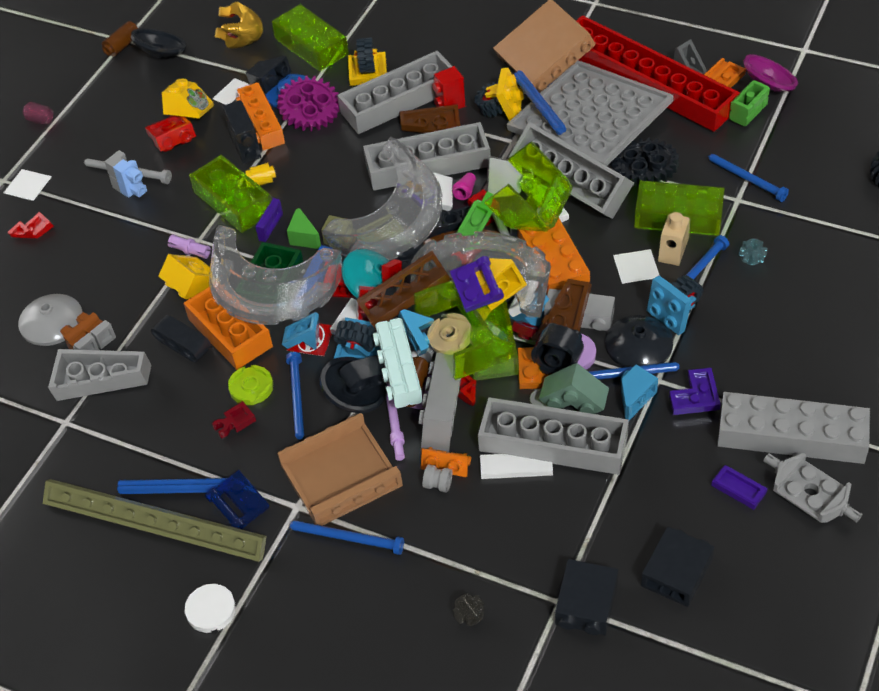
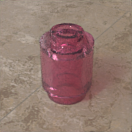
M29 102L23 108V115L28 121L44 125L52 121L53 110L48 106Z

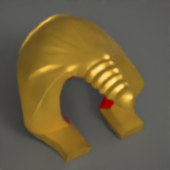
M239 2L219 8L218 15L220 17L231 18L238 15L241 19L239 23L224 24L221 28H216L215 37L223 39L228 48L244 47L259 40L263 33V24L260 17L253 10Z

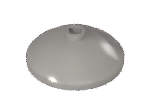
M49 294L35 299L22 311L18 327L23 338L31 344L39 346L55 345L65 341L60 330L66 325L74 328L78 324L76 321L77 316L83 313L78 301L73 297L64 294Z

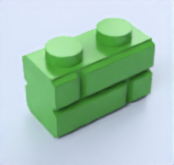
M752 81L731 102L729 118L742 126H747L768 104L770 88L758 81Z

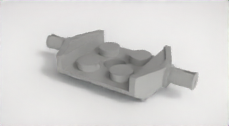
M770 453L765 456L763 462L776 469L775 473L777 475L773 491L819 522L826 523L837 516L842 517L844 514L857 523L862 517V513H859L848 504L851 483L848 482L844 486L805 461L806 454L802 453L785 461H780ZM813 489L817 492V495H808L804 490Z

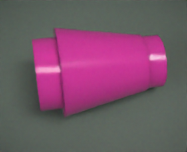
M466 173L453 185V195L455 198L466 200L471 197L476 181L474 174Z

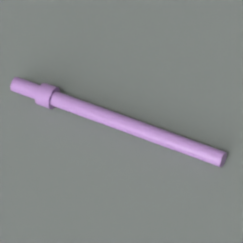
M386 395L391 427L390 442L394 446L395 459L400 461L405 458L403 444L405 443L404 435L400 431L398 412L394 401H389L388 395Z

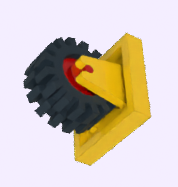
M372 37L356 39L357 51H354V55H348L350 86L361 85L387 73L385 52H377V49H373Z
M508 67L501 69L498 83L496 81L492 85L488 83L487 87H481L482 91L478 90V95H475L474 101L483 116L491 117L493 114L495 117L497 113L502 114L504 111L509 121L521 112V103L524 99L523 91L519 89L514 74H511Z

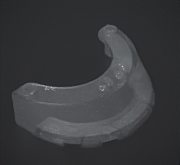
M390 136L383 147L385 157L393 163L397 172V182L391 197L378 210L364 217L355 219L337 218L330 221L322 234L330 247L334 249V252L347 256L350 252L357 249H369L383 255L388 260L402 256V253L414 247L415 249L437 225L442 212L443 194L440 183L434 173L397 139Z
M218 225L215 231L209 271L211 294L216 303L225 308L228 314L242 321L263 325L279 324L278 321L292 319L294 322L309 315V312L318 306L320 308L323 307L330 300L342 278L340 250L323 248L318 250L311 258L298 265L280 269L264 268L248 262L241 256L236 247L237 235L234 229Z
M474 231V235L462 236L460 232L444 235V240L438 242L431 240L426 243L411 260L412 264L430 251L434 252L451 278L449 282L437 289L439 290L454 284L450 270L475 262L482 256L496 259H512L527 283V286L513 295L519 302L520 311L527 317H541L551 265L550 261L547 262L545 259L546 254L538 247L531 248L527 246L525 240L494 232ZM432 259L424 264L423 270L429 271L437 265ZM411 274V282L415 280L416 274Z

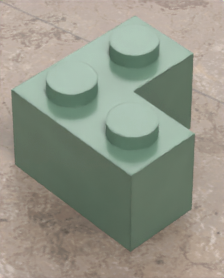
M575 363L544 378L539 400L548 407L562 409L572 405L580 412L596 414L604 410L609 388L581 365Z

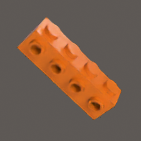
M259 83L237 89L238 97H236V101H242L255 128L258 144L260 143L262 150L285 144L282 128Z

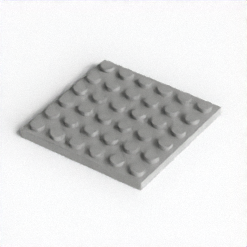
M577 60L575 64L570 66L540 93L567 128L566 132L558 135L533 102H530L507 123V129L522 135L530 122L607 166L673 102V95Z

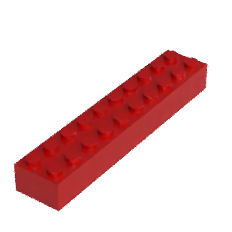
M583 15L576 20L590 33L596 44L579 61L672 94L673 102L667 108L714 132L729 119L731 102L740 92Z

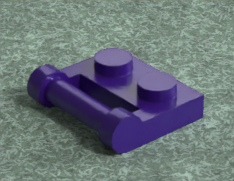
M482 256L475 262L450 270L451 277L466 313L497 302L504 297V293L498 287L490 268L491 262L488 256ZM481 270L490 290L485 295L475 273Z

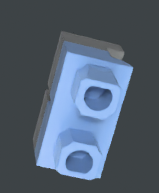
M119 150L104 161L112 187L128 198L133 194L140 197L147 191L146 185L142 183V171L138 170L136 161L130 160L127 162L125 153Z

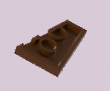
M458 105L400 111L402 131L429 133L461 126Z
M568 279L555 299L553 308L548 315H545L542 320L543 324L531 339L537 342L542 331L550 323H556L580 332L592 284L590 282Z

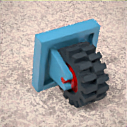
M658 275L652 280L647 311L665 324L667 328L680 335L685 332L691 309L697 306L695 305L696 302L700 301L699 297L703 294L702 285L688 275L676 279V283L673 282L672 284Z
M345 317V320L338 322L334 341L338 344L334 359L339 357L363 359L377 355V351L381 349L380 346L375 347L373 333L376 330L370 321Z

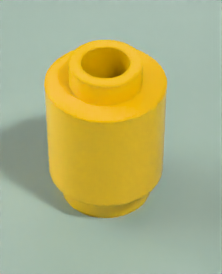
M268 163L250 167V170L245 171L249 186L255 185L257 187L272 183V178L276 177L274 167L269 166Z

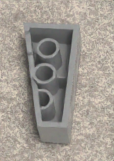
M58 349L48 389L56 401L147 385L151 363L145 352Z
M436 353L435 362H430L429 375H432V378L427 377L426 391H429V393H424L422 407L425 410H421L419 416V424L423 425L421 450L422 448L429 449V447H433V449L449 453L464 356Z

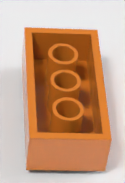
M557 214L517 226L518 245L522 252L531 260L535 276L546 295H548L549 289L562 290L568 279L590 282V271Z
M220 281L183 303L189 321L236 370L273 347L269 330Z

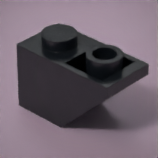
M281 56L257 62L246 72L250 85L258 82L263 92L268 93L281 79L285 78L292 71L287 57Z

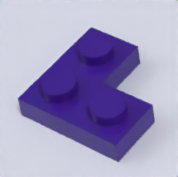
M712 368L688 370L691 389L669 392L673 415L720 410L721 404Z

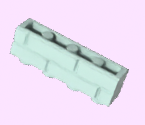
M397 318L389 322L376 323V332L373 333L375 347L380 346L381 349L377 351L379 363H384L385 368L381 370L384 382L389 381L390 386L386 387L389 401L393 400L396 408L406 407L408 404L415 405L423 401L421 387L403 320Z

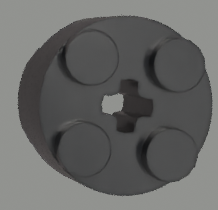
M556 323L548 324L532 350L531 357L533 362H537L541 366L540 370L547 375L578 363L584 351L582 334L578 330H572Z

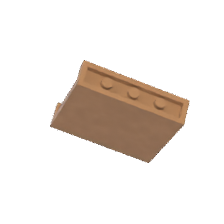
M548 0L493 49L503 63L506 62L515 72L521 70L540 93L596 44L589 32L553 0Z
M362 413L351 416L335 426H330L314 436H309L303 441L286 447L277 453L282 469L315 525L323 526L403 486L397 466L393 467L365 425Z

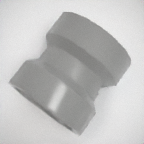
M428 464L423 475V487L427 489L434 487L438 488L441 492L447 493L452 481V469H437L435 465Z

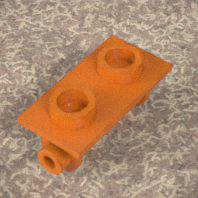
M429 447V449L422 448V470H425L427 465L430 464L435 465L437 469H452V475L467 477L468 466L471 463V456H467V453H447V451L436 450L433 447Z

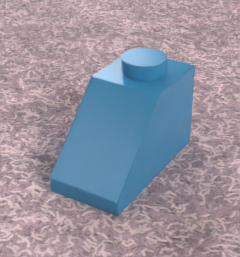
M635 365L630 371H625L621 377L625 419L628 420L657 393L658 378L638 365Z

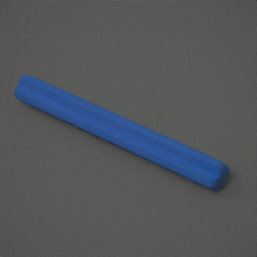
M521 70L514 73L518 85L558 135L566 132L567 128L526 75Z
M232 478L120 480L117 484L119 494L232 492L234 490Z

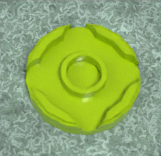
M251 365L248 368H239L231 375L228 381V389L231 398L237 403L243 401L246 405H255L263 402L270 396L273 391V380L270 372L264 367Z

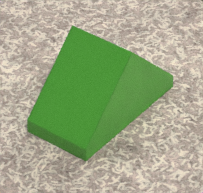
M296 209L287 229L290 245L320 248L319 233L301 209Z

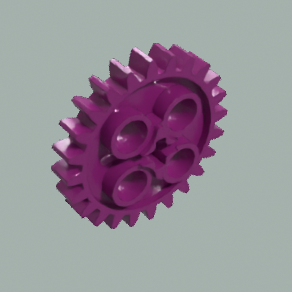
M308 76L305 77V80L298 77V82L291 79V85L286 83L285 89H281V94L278 95L279 114L283 115V120L288 119V125L295 123V129L302 126V131L306 127H309L310 131L313 130V127L320 130V125L327 127V122L333 123V118H337L338 112H340L337 97L339 93L335 92V87H330V82L323 84V78L316 81V76L312 80H309Z

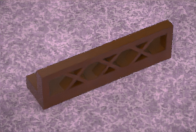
M430 251L356 301L376 330V323L391 320L401 310L408 309L449 282L451 278L434 252ZM433 259L437 266L429 271L423 270L424 264ZM416 274L413 282L404 283L407 275ZM391 286L397 287L396 293L391 296L385 295L386 289ZM371 299H378L377 305L368 310L365 303Z

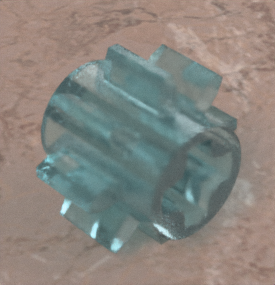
M754 238L749 239L747 242L743 241L739 251V256H744L743 262L749 265H756L759 262L763 263L764 257L767 255V248L763 247V241Z

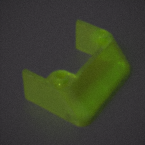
M531 141L508 159L522 174L520 187L522 191L529 195L526 201L510 184H507L485 200L484 203L502 220L505 226L511 229L547 232L555 226L572 191V185L568 178Z
M444 282L414 293L415 313L429 317L458 306L473 328V331L470 333L472 346L453 353V378L455 380L507 361L512 357L513 344L488 307L483 306L466 313L454 282Z

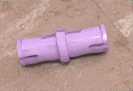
M172 234L168 240L169 247L181 250L187 255L194 254L207 259L211 252L208 251L211 250L210 246L197 243L191 238L184 239Z

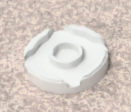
M206 584L197 588L189 595L185 603V615L189 624L195 630L204 633L225 628L232 621L236 611L232 593L225 586L218 584Z

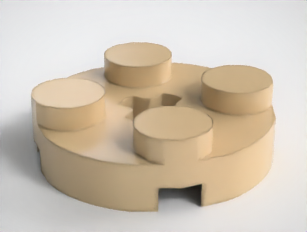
M450 313L446 315L447 318L435 320L431 324L427 336L432 349L436 353L460 356L470 344L474 330L465 316L458 313ZM454 331V334L451 337L446 336L447 334H451Z

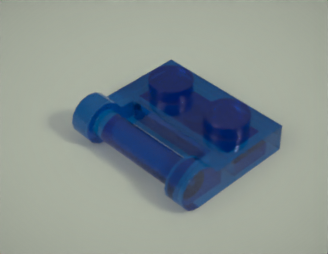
M240 470L217 487L209 490L205 495L207 500L213 502L232 524L231 527L243 529L269 508L267 501ZM223 493L243 513V517L239 518L222 499L221 495Z

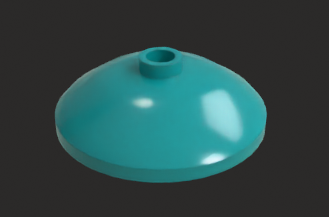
M357 249L350 252L344 259L341 268L346 287L358 299L359 286L377 287L383 283L382 265L390 261L383 255L369 249Z

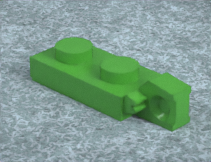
M487 191L482 201L478 199L474 201L455 237L475 246L493 214L494 207L491 204L495 196L494 194Z

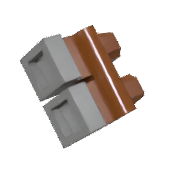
M85 312L77 316L76 321L78 324L74 328L66 325L60 330L68 348L72 350H99V348H104L116 338L112 325L106 320L101 321L94 312L90 315Z

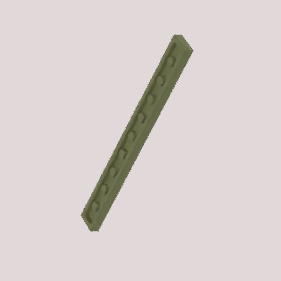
M52 479L45 482L42 504L258 562L263 560L267 538L265 535Z

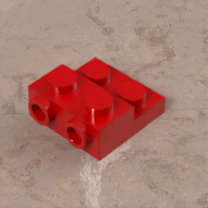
M171 116L145 127L147 135L153 139L155 147L160 151L172 150L175 145L188 143L192 138L196 137L192 123L183 116Z

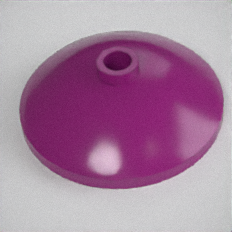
M751 54L747 55L743 61L744 67L751 79L767 85L771 91H791L798 85L796 77L790 71L768 58Z

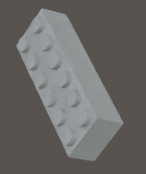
M435 51L338 94L340 113L354 130L360 134L400 116V111L413 110L433 101L436 97L433 89L434 74L453 66L438 51Z
M481 122L363 146L365 162L373 191L416 180L431 179L433 172L447 176L488 167V156H490V147Z
M530 122L509 155L510 159L522 163V166L611 219L615 216L634 184L625 176Z
M723 392L718 447L793 456L804 453L806 457L865 464L869 450L870 408Z
M488 397L478 433L479 451L548 461L552 462V464L620 475L628 438L629 420Z

